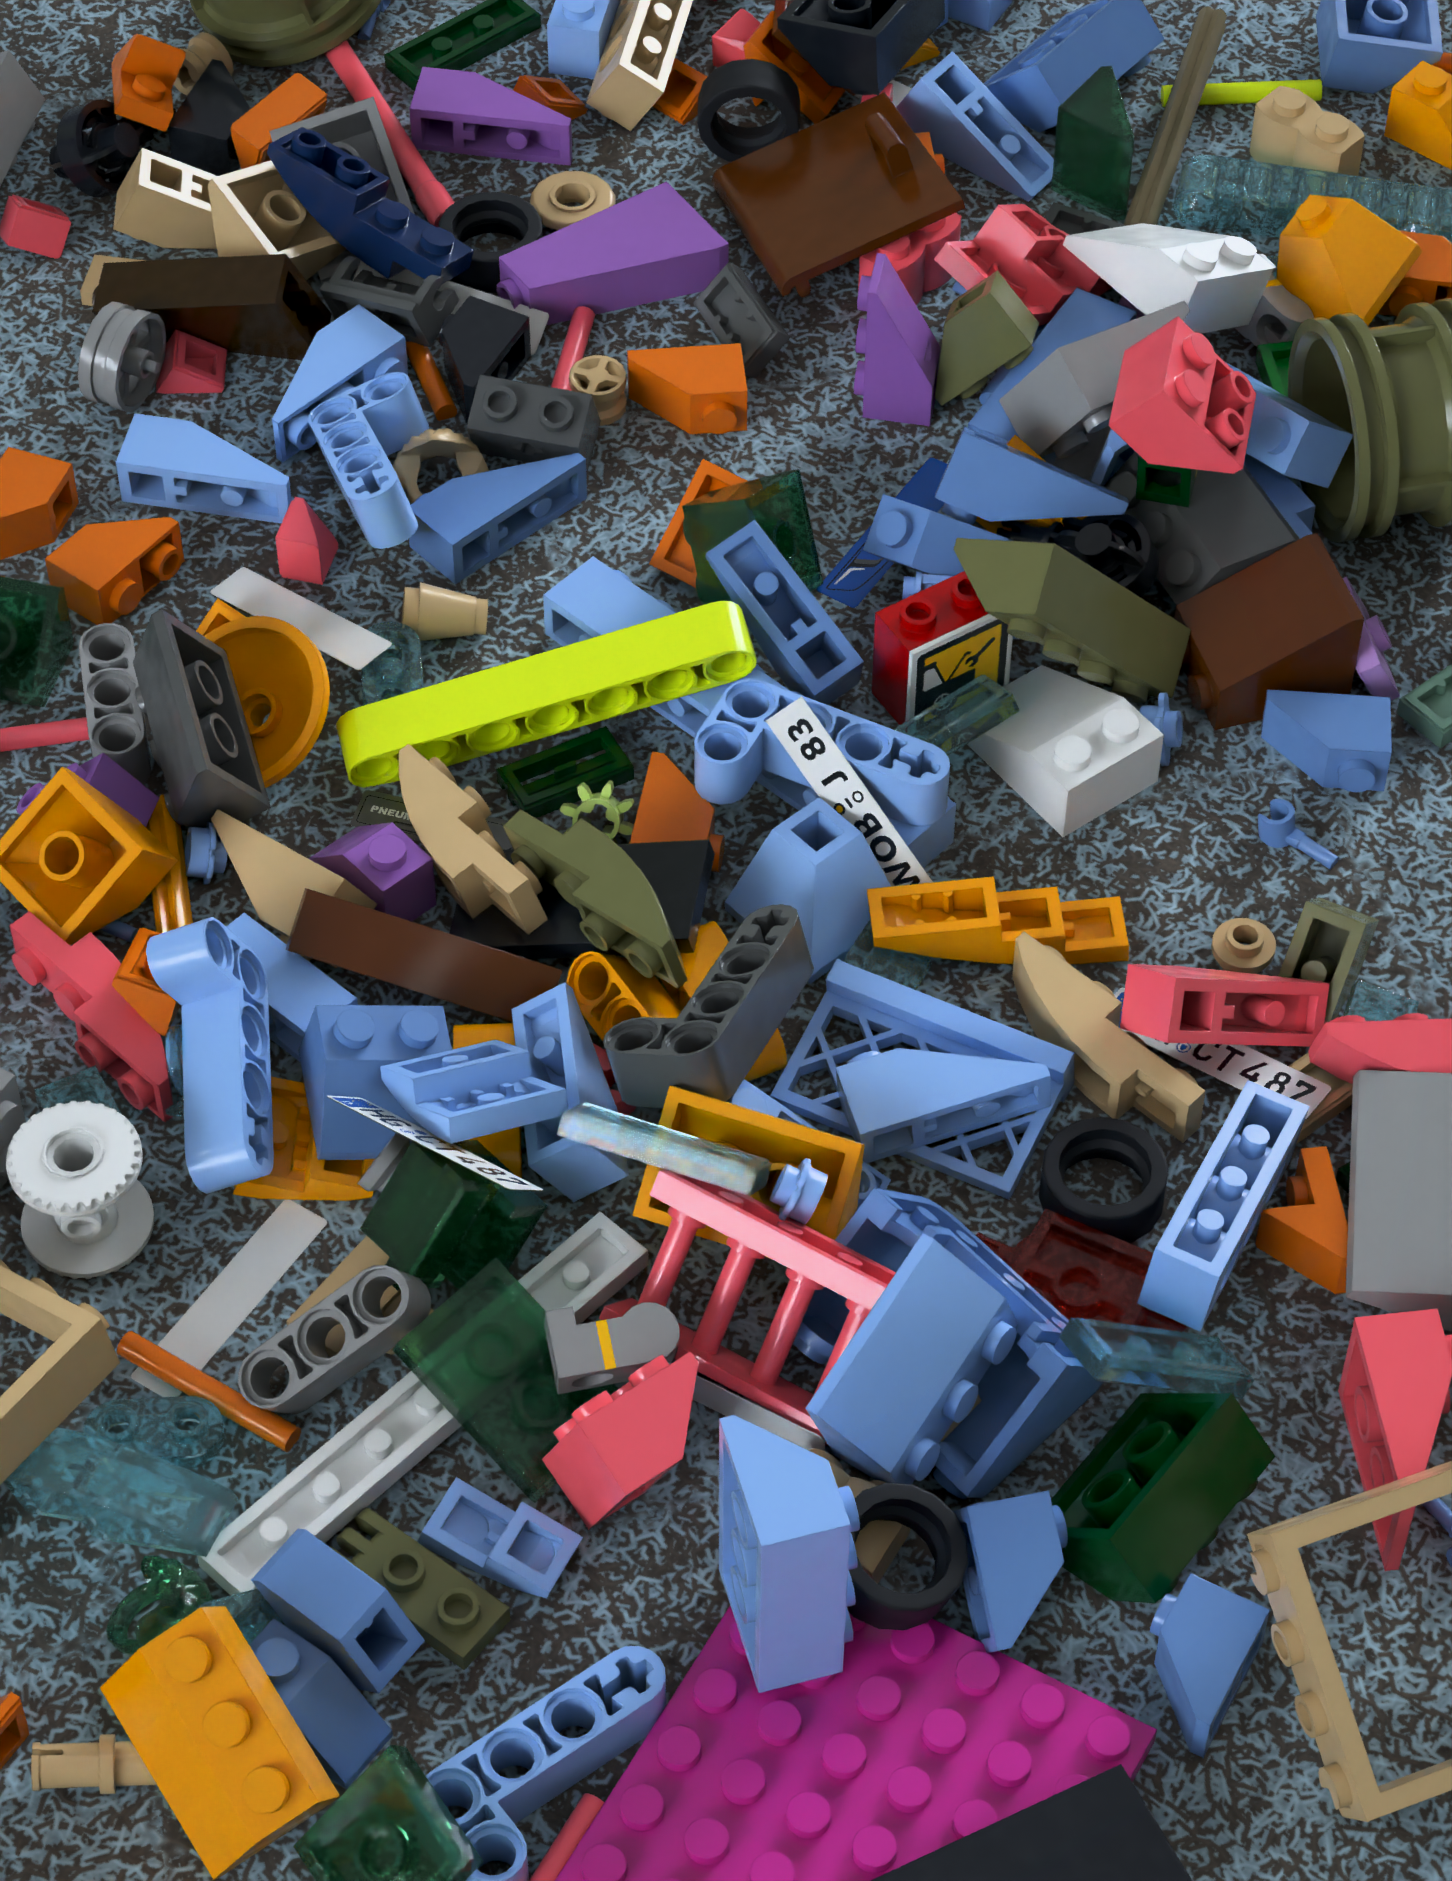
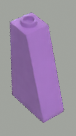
M666 181L500 256V282L497 284L498 297L510 300L514 309L519 304H522L530 309L534 308L548 313L549 319L546 325L571 320L574 309L579 306L592 309L596 315L705 290L728 263L729 243Z

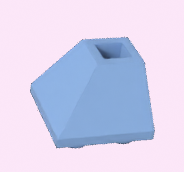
M818 797L771 830L726 899L725 910L742 924L749 914L766 906L783 904L795 908L799 915L814 967L813 973L808 980V983L811 984L831 970L836 959L845 960L873 940L867 889L891 887L863 833L822 798Z

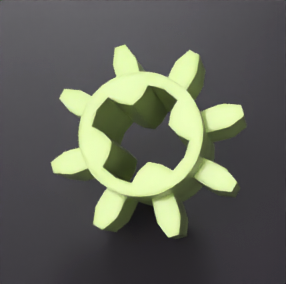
M611 780L606 783L602 792L593 794L586 783L579 784L577 789L582 803L579 806L572 803H563L560 807V812L566 816L573 817V826L580 818L591 824V820L584 817L583 812L591 813L597 804L603 805L607 808L606 818L614 822V826L606 825L602 832L616 844L618 842L615 836L618 832L624 835H632L634 824L624 821V812L628 811L635 801L633 798H629L619 802L618 799L612 796L614 783Z

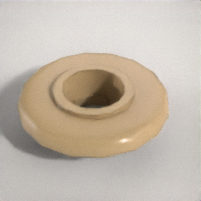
M564 171L552 174L539 182L531 193L530 204L534 206L542 218L544 226L558 231L615 205L616 196L610 185L597 175L583 171ZM570 202H578L583 205L576 207H568L563 204Z

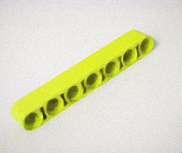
M717 601L377 701L346 712L336 723L348 780L353 785L363 788L400 781L399 751L407 744H410L427 760L436 756L447 767L737 681L753 671L757 658L741 607L732 601Z

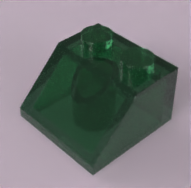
M800 469L789 470L713 490L682 506L684 512V536L691 546L697 572L696 591L704 605L717 601H732L707 561L706 553L753 520H756L810 592L824 584Z

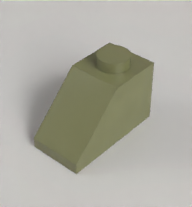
M1320 897L1306 901L1278 976L1330 983L1325 1022H1330L1337 1018L1359 976L1379 920Z

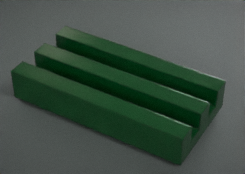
M607 726L496 769L497 782L502 790H507L508 799L513 806L516 805L518 811L521 809L535 818L560 809L563 803L573 804L581 801L577 787L583 782L589 786L593 794L602 792L603 787L609 780L613 781L614 787L634 780V766ZM602 750L606 751L604 754L576 764V760ZM554 770V773L526 785H521L523 781Z

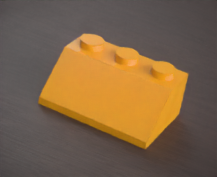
M670 1085L632 1216L669 1227L672 1217L668 1214L670 1206L650 1196V1192L660 1170L688 1164L779 1211L780 1206L771 1202L770 1197L781 1171L786 1164L798 1168L802 1160L808 1158L811 1160V1167L828 1174V1179L817 1207L805 1225L835 1240L855 1214L858 1207L865 1144ZM709 1226L697 1229L695 1236L727 1245L728 1236Z
M226 1606L200 1607L140 1647L100 1687L213 1880L223 1876L341 1797Z

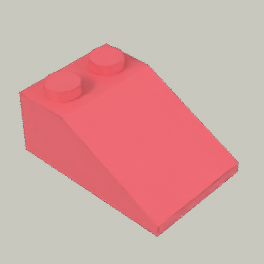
M1438 1308L1354 1318L1338 1392L1364 1492L1427 1470L1442 1414H1448L1450 1411L1449 1386L1452 1378V1335H1445ZM1416 1506L1372 1521L1385 1571L1399 1570Z

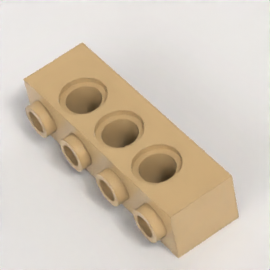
M620 0L586 103L598 110L606 118L614 120L631 131L665 91L693 0Z

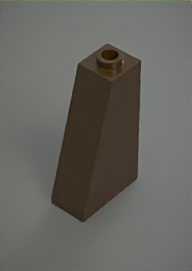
M286 254L103 263L99 285L95 288L92 297V312L95 316L102 307L112 301L133 306L135 310H145L158 314L164 322L166 343L175 330H180L225 348L227 352L303 360L316 333L330 324L332 315Z

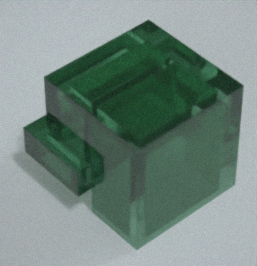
M465 1140L453 1143L512 1173L478 1140ZM412 1141L360 1229L390 1257L385 1265L418 1277L427 1288H439L446 1277L463 1294L493 1292L501 1283L548 1205L533 1191L509 1190ZM397 1283L392 1285L397 1291L400 1290Z

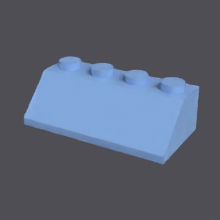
M736 1415L719 1418V1571L758 1693L843 1672L844 1643L853 1641L854 1638L847 1607L853 1606L856 1603L854 1586L849 1570L858 1567L857 1554L851 1532L860 1529V1521L853 1493L849 1486L838 1488L829 1460Z

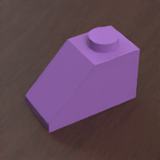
M393 822L357 826L308 858L343 877L376 902L377 905L374 910L412 922L437 905L433 859Z

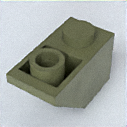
M998 270L956 298L951 304L944 323L935 399L941 406L958 395L962 400L971 397L987 383L989 379L987 375L1002 365L1006 369L1017 366L1033 351L1032 343L1039 322Z

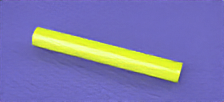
M1321 79L1207 83L1199 105L1257 103L1279 86L1298 89L1314 101H1321L1322 81ZM1173 85L1161 86L1162 107L1166 106Z

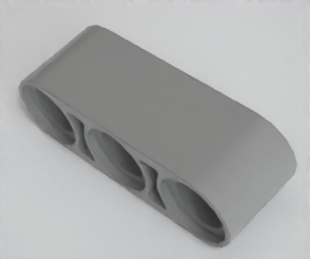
M115 623L99 624L85 631L79 641L88 737L92 758L105 753L144 785L150 777L151 763L145 714L141 710L135 696V689L139 687L133 666V660L136 655L134 640L131 632L124 626Z
M374 1265L363 1270L254 1349L243 1360L238 1372V1385L242 1396L251 1405L281 1414H299L309 1409L423 1325L431 1310V1296L427 1286L418 1277L387 1265ZM397 1283L401 1290V1302L393 1314L384 1317L380 1309V1299L383 1292L389 1286ZM341 1323L345 1331L344 1345L337 1355L329 1357L325 1349V1339L328 1332L334 1326ZM285 1364L289 1371V1383L286 1390L275 1398L270 1389V1379L273 1372L279 1366Z

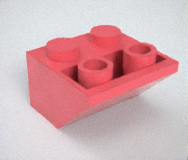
M1177 316L1124 351L1108 426L1148 464L1235 474L1243 469L1256 392L1244 374L1234 371L1214 352L1211 343L1203 334L1194 332Z
M691 1351L671 1364L667 1362L663 1354L654 1358L627 1378L629 1382L611 1395L605 1390L581 1405L571 1414L573 1418L553 1432L559 1442L542 1458V1461L588 1530L644 1494L683 1459L699 1364Z

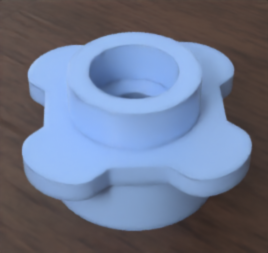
M1165 692L1159 693L1158 705H1142L1139 711L1164 734L1160 760L1161 766H1169L1171 748L1181 747L1183 739L1181 712L1170 711L1169 697Z

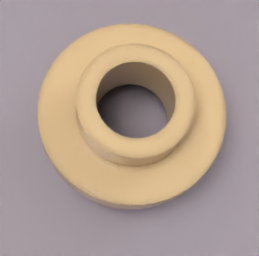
M1235 918L1218 926L1213 934L1211 949L1214 958L1225 971L1257 974L1272 962L1276 950V940L1273 933L1264 924L1253 919ZM1238 942H1246L1250 945H1243Z

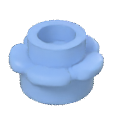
M208 822L206 828L189 827L184 849L186 876L203 878V884H209L213 873L223 874L227 862L226 849L217 835L213 823Z
M808 1158L802 1160L798 1168L786 1164L776 1181L770 1201L780 1206V1220L785 1221L786 1217H789L805 1225L811 1218L822 1196L828 1174L812 1168L811 1160Z

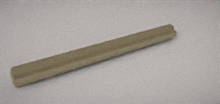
M1206 6L1198 13L1124 225L1140 223L1157 225L1226 28L1225 21L1227 15L1221 8L1214 10L1210 6Z

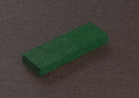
M486 0L384 54L385 68L415 91L422 67L461 71L541 28V14L523 0Z

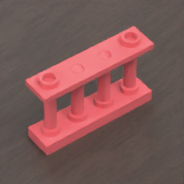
M688 1164L660 1170L650 1196L670 1206L668 1214L672 1217L669 1228L639 1300L628 1298L603 1307L599 1319L605 1320L622 1317L631 1307L643 1302H654L666 1307L697 1229L709 1226L728 1236L726 1244L731 1248L697 1331L695 1332L678 1323L680 1338L675 1360L691 1351L699 1363L698 1372L787 1420L822 1436L805 1409L814 1394L779 1376L815 1290H823L826 1287L847 1298L845 1306L849 1309V1313L815 1390L816 1393L896 1272L789 1217H786L785 1221L780 1220L779 1211ZM767 1256L787 1267L785 1274L790 1280L756 1361L753 1363L723 1347L721 1342L756 1259H764Z

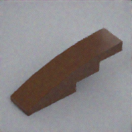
M307 888L304 890L285 949L513 1022L511 1009L558 986L563 971Z

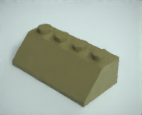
M956 538L953 550L982 606L987 613L1008 625V634L1025 641L1038 642L1044 646L1042 653L1045 656L1057 661L1073 663L1078 666L1077 674L1080 677L1110 685L1112 693L1124 697L1128 702L1144 704L1148 696L1158 697L1159 693L1165 692L1169 698H1173L1191 632L1190 628L1055 543Z

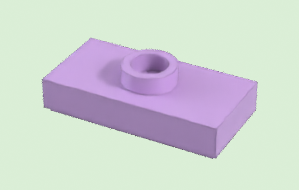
M1346 576L1342 579L1364 617L1355 666L1356 670L1372 696L1390 697L1392 701L1400 697L1383 652L1392 648L1390 638L1378 615L1370 618L1365 605Z

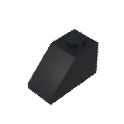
M212 59L168 126L172 159L216 176L240 169L230 129L237 119L250 110L248 103L223 61Z
M469 296L455 314H450L446 317L439 334V343L443 346L445 372L466 424L470 415L479 376L485 375L513 380L531 357L529 317L473 296Z

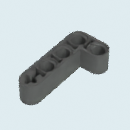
M783 904L770 905L749 914L677 1018H631L613 1026L605 1034L603 1039L604 1047L623 1102L636 1107L663 1108L670 1085L722 1101H727L734 1095L814 970L799 915L795 908Z

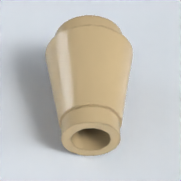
M422 582L419 583V588L404 587L401 635L416 636V642L486 634L488 599L476 598L475 596Z

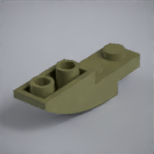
M521 809L503 825L514 850L511 853L513 863L523 862L538 880L542 879L554 886L567 902L578 908L583 919L580 922V928L594 946L602 951H607L611 948L625 956L629 963L647 978H652L656 975L678 989L687 981L682 956L655 891L635 862L605 833L580 818L566 833L562 834Z

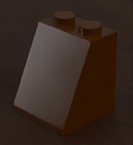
M1318 533L1302 537L1176 605L1174 619L1191 629L1181 665L1188 677L1190 699L1197 711H1205L1214 731L1263 719L1267 689L1350 695L1364 617Z

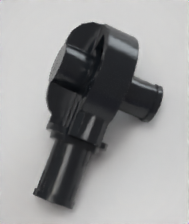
M94 100L73 107L63 115L57 129V144L50 150V164L53 165L61 162L62 166L54 169V172L61 178H69L83 193L92 197H106L117 193L141 150L139 149L140 145L151 141L153 134L159 130L114 114V101ZM92 128L90 135L83 130ZM151 146L145 147V149L153 151Z
M1126 513L1122 515L1088 516L1083 520L1067 517L1062 519V523L1056 521L1048 528L1020 520L1001 521L1003 527L1011 528L1012 531L999 527L996 531L997 535L1013 541L1055 543L1140 598L1151 587L1158 572V552L1147 529L1138 519ZM1130 537L1142 543V550L1138 551Z

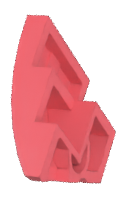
M1025 204L998 205L973 240L948 241L934 258L967 291L998 270L1039 322L1038 326L1049 323L1076 288L1097 296L1112 288L1063 246L1065 237L1069 234L1053 226L1044 217Z

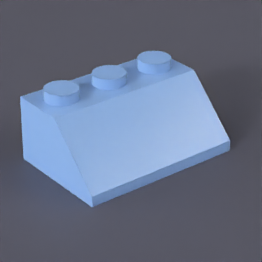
M922 1233L805 1408L834 1455L873 1479L886 1483L912 1484L914 1480L922 1481L926 1478L939 1457V1442L953 1421L959 1423L966 1418L976 1402L979 1391L978 1383L991 1364L998 1365L1005 1359L1014 1344L1017 1333L1015 1327L1018 1323L1007 1299L935 1239Z

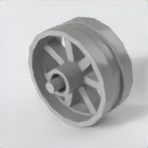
M113 301L101 308L90 324L79 356L78 382L80 391L87 400L101 404L109 403L112 408L125 412H133L141 406L159 378L165 357L166 332L164 322L160 316L145 310H135L133 306Z

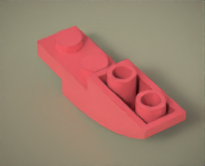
M30 911L10 924L15 953L12 955V962L16 970L30 985L36 986L41 983L52 992L61 1011L75 1022L78 1036L75 1048L82 1061L96 1073L105 1070L117 1081L123 1096L136 1109L143 1110L147 1107L164 1122L175 1115L172 1088L161 1035L112 987L113 979L121 965L115 955L91 932L70 946Z
M1410 1013L1398 1016L1393 1020L1366 1021L1364 1017L1358 1015L1341 1016L1330 1022H1325L1308 1049L1309 1059L1314 1065L1353 1084V1076L1359 1070L1452 1073V1018L1429 1019L1425 1014Z

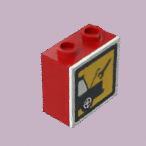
M965 571L875 612L872 694L908 735L978 702L1009 684L1013 636L1007 633L1008 625L985 611Z

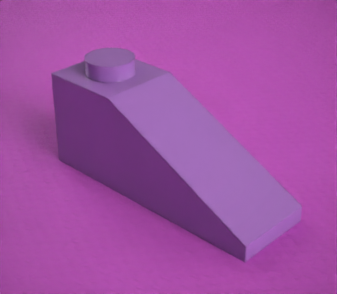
M422 67L409 108L411 137L417 149L571 166L573 159L571 118L476 72Z

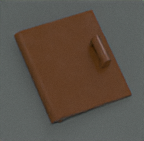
M885 92L718 168L712 177L713 188L783 297L790 294L793 287H795L799 296L806 297L811 293L809 279L965 209L963 199Z

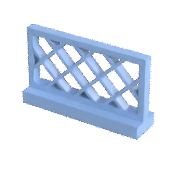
M836 959L825 979L827 991L770 1097L794 1113L853 1136L845 1113L834 1109L842 1106L838 1095L835 1067L836 1064L850 1060L861 1053L868 1051L880 1052V1049L904 1042L923 1051L1046 1064L1051 1075V1106L1036 1110L1033 1114L1010 1122L1008 1120L998 1122V1126L964 1137V1134L954 1136V1141L933 1148L924 1145L897 1154L1010 1200L1059 1102L1065 1101L1074 1084V1052ZM833 1015L858 1024L864 1039L830 1050L824 1037V1032ZM871 1030L876 1031L880 1034L873 1036ZM818 1045L821 1054L812 1056ZM824 1068L828 1069L836 1089L834 1093L813 1100L793 1092L801 1076ZM1024 1133L1018 1145L1015 1135ZM1005 1139L1012 1159L1003 1177L976 1166L971 1150ZM961 1154L964 1161L953 1156Z

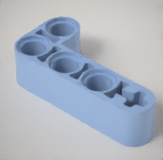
M392 372L378 376L322 402L308 416V422L327 465L369 545L378 549L390 548L403 543L418 528V521L397 473L387 456L402 450L403 445L407 444L412 436H419L429 429V423L409 376L402 372Z
M756 679L740 680L731 684L724 691L698 730L694 740L695 789L701 798L719 805L732 804L739 801L749 792L762 770L812 788L766 723L767 719L802 695ZM802 696L887 817L909 825L927 826L939 821L945 815L948 803L950 762L948 756L941 748Z
M214 917L152 936L148 940L146 948L147 962L151 974L159 987L181 1005L184 1143L185 1159L189 1174L198 1189L206 1194L269 1175L274 1164L268 985L263 965L248 945Z
M625 1646L613 1651L430 1771L422 1779L417 1790L421 1836L427 1848L452 1881H529L527 1845L522 1833L515 1824L648 1735L666 1707L665 1666L660 1657L650 1649L641 1646ZM569 1726H580L589 1730L587 1734L578 1738H568L559 1734L562 1729ZM508 1766H522L529 1770L525 1775L518 1778H506L498 1774ZM448 1806H460L468 1810L463 1816L456 1819H444L436 1815L441 1809ZM490 1861H503L511 1865L506 1872L499 1875H487L478 1870L483 1864Z

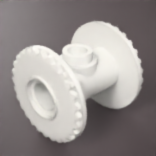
M71 1101L65 1104L57 1103L56 1106L51 1108L46 1107L42 1112L32 1115L26 1123L20 1126V1129L14 1134L7 1151L6 1170L9 1182L18 1197L25 1202L20 1223L25 1247L38 1264L62 1277L91 1279L92 1277H103L108 1273L119 1271L120 1268L129 1265L136 1256L141 1254L153 1231L154 1209L152 1201L145 1187L137 1180L143 1159L141 1141L130 1121L115 1109L106 1107L101 1103H91L90 1101Z

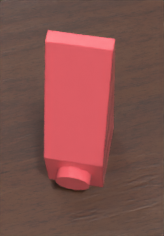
M1128 964L1120 1028L1166 1043L1310 1047L1325 1022L1330 983L1185 966Z

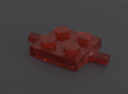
M1046 1208L1032 1233L1021 1240L1014 1248L984 1236L980 1232L976 1234L984 1244L1110 1358L1115 1369L1109 1376L1112 1377L1127 1347L1139 1338L1143 1332L1174 1344L1178 1348L1182 1346L1183 1340L1185 1341L1190 1327L1137 1304L1153 1256L1152 1252Z

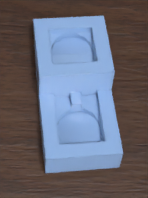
M456 1477L422 1530L418 1543L446 1559L503 1585L547 1599L583 1537L524 1502L520 1503L515 1512Z

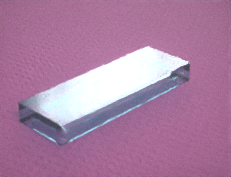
M582 1102L562 1112L557 1136L748 1196L766 1186L772 1163L768 1162L769 1159L587 1102Z
M1070 1318L1059 1336L1091 1376L1100 1382L1189 1393H1232L1237 1399H1243L1254 1382L1251 1373L1226 1345L1215 1336L1084 1318Z

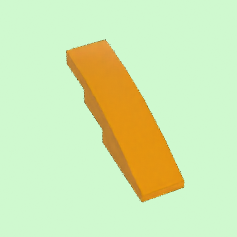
M994 876L867 889L874 947L933 958L1013 964L1015 939L1025 931L1044 946L1047 945L1055 948L1069 964L1129 961V943L1120 896L1060 902L1057 886L996 892Z

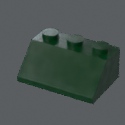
M1141 1393L1051 1498L1052 1506L1058 1505L1067 1526V1546L1062 1548L1064 1558L1062 1567L1112 1601L1156 1603L1166 1593H1170L1176 1587L1179 1580L1178 1575L1199 1550L1208 1546L1216 1538L1219 1532L1218 1526L1238 1502L1247 1498L1256 1489L1258 1477L1276 1457L1232 1393Z

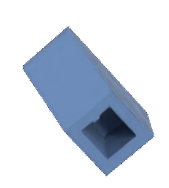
M298 1528L251 1579L283 1623L296 1634L329 1655L357 1689L380 1693L425 1641L385 1587L306 1529Z

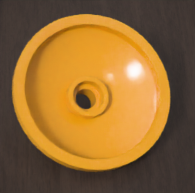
M251 616L227 622L215 628L204 637L224 649L227 653L264 785L267 788L291 773L313 748L327 716L330 684L325 661L316 645L308 636L293 625L280 619L267 616ZM270 713L266 722L262 724L265 716Z

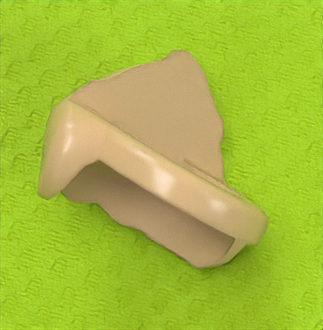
M449 428L427 429L419 436H412L409 442L403 445L402 450L397 453L393 468L411 503H414L422 495L417 481L421 462L435 456L456 459L457 467L462 476L489 471L477 445L468 437H464L462 433H454Z

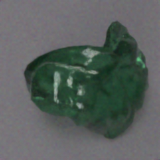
M158 1555L144 1556L141 1561V1571L146 1583L132 1590L111 1614L106 1628L108 1641L119 1652L134 1654L140 1647L200 1607H212L214 1598L206 1582L196 1571L188 1569L185 1564L180 1563L176 1559L161 1558ZM162 1599L155 1609L138 1620L135 1626L136 1640L128 1639L127 1632L134 1617L147 1605Z

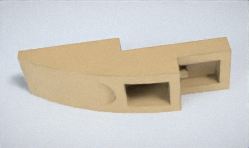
M410 744L399 751V780L402 798L409 819L426 853L433 859V867L440 881L453 899L472 919L494 904L529 935L548 920L537 897L542 892V886L533 872L523 862L518 861L512 865L507 861L503 849L495 840L486 822V819L491 816L487 803L473 787L468 785L462 790L457 785L450 770L436 756L427 760Z
M1025 931L1022 932L1015 939L1012 978L1021 1006L1037 1037L1074 1052V1085L1111 1118L1119 1119L1133 1106L1184 1143L1200 1128L1206 1091L1198 1085L1188 1072L1172 1067L1149 1050L1140 1037L1119 1028L1122 1002L1115 997L1106 985L1099 981H1092L1067 963L1062 954L1055 948L1047 945L1044 946Z

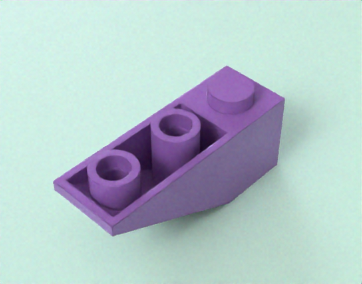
M877 253L872 276L862 275L858 290L857 310L867 311V318H860L857 329L855 352L865 354V361L859 360L857 363L854 394L863 396V418L930 426L936 401L935 392L941 347L886 254Z

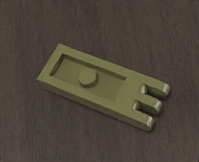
M364 1508L355 1518L358 1528L372 1537L370 1540L350 1527H346L336 1537L339 1547L353 1556V1558L349 1560L334 1548L332 1549L385 1587L423 1637L424 1642L463 1670L472 1663L511 1620L510 1607L370 1508Z

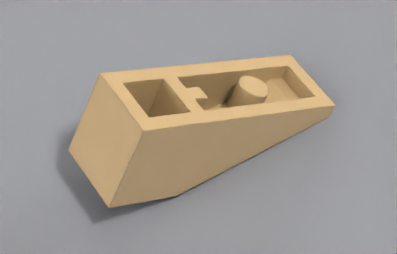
M141 148L117 191L113 230L162 248L217 249L208 192V184L211 178L217 176Z
M217 809L211 818L259 919L281 934L279 939L285 944L288 942L305 888L367 908L374 909L376 907V902L343 877ZM301 955V956H303L306 960H308L309 962H310V960L312 959V958H310V957Z

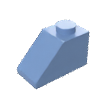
M883 494L863 551L908 568L923 571L926 574L954 576L964 571L953 550L956 538L1013 540Z
M1267 689L1261 725V738L1321 787L1341 788L1349 792L1384 791L1392 754L1390 697Z
M1049 1490L966 1506L953 1511L967 1538L968 1566L962 1580L975 1640L983 1643L987 1653L1012 1648L1064 1563L1062 1548L1067 1546V1526L1058 1505L1052 1506Z
M1192 1573L1188 1576L1178 1597L1166 1593L1154 1615L1150 1633L1159 1636L1154 1664L1189 1751L1204 1758L1263 1644L1270 1609Z
M273 1618L251 1642L250 1647L329 1778L347 1790L393 1736L392 1729L329 1655Z

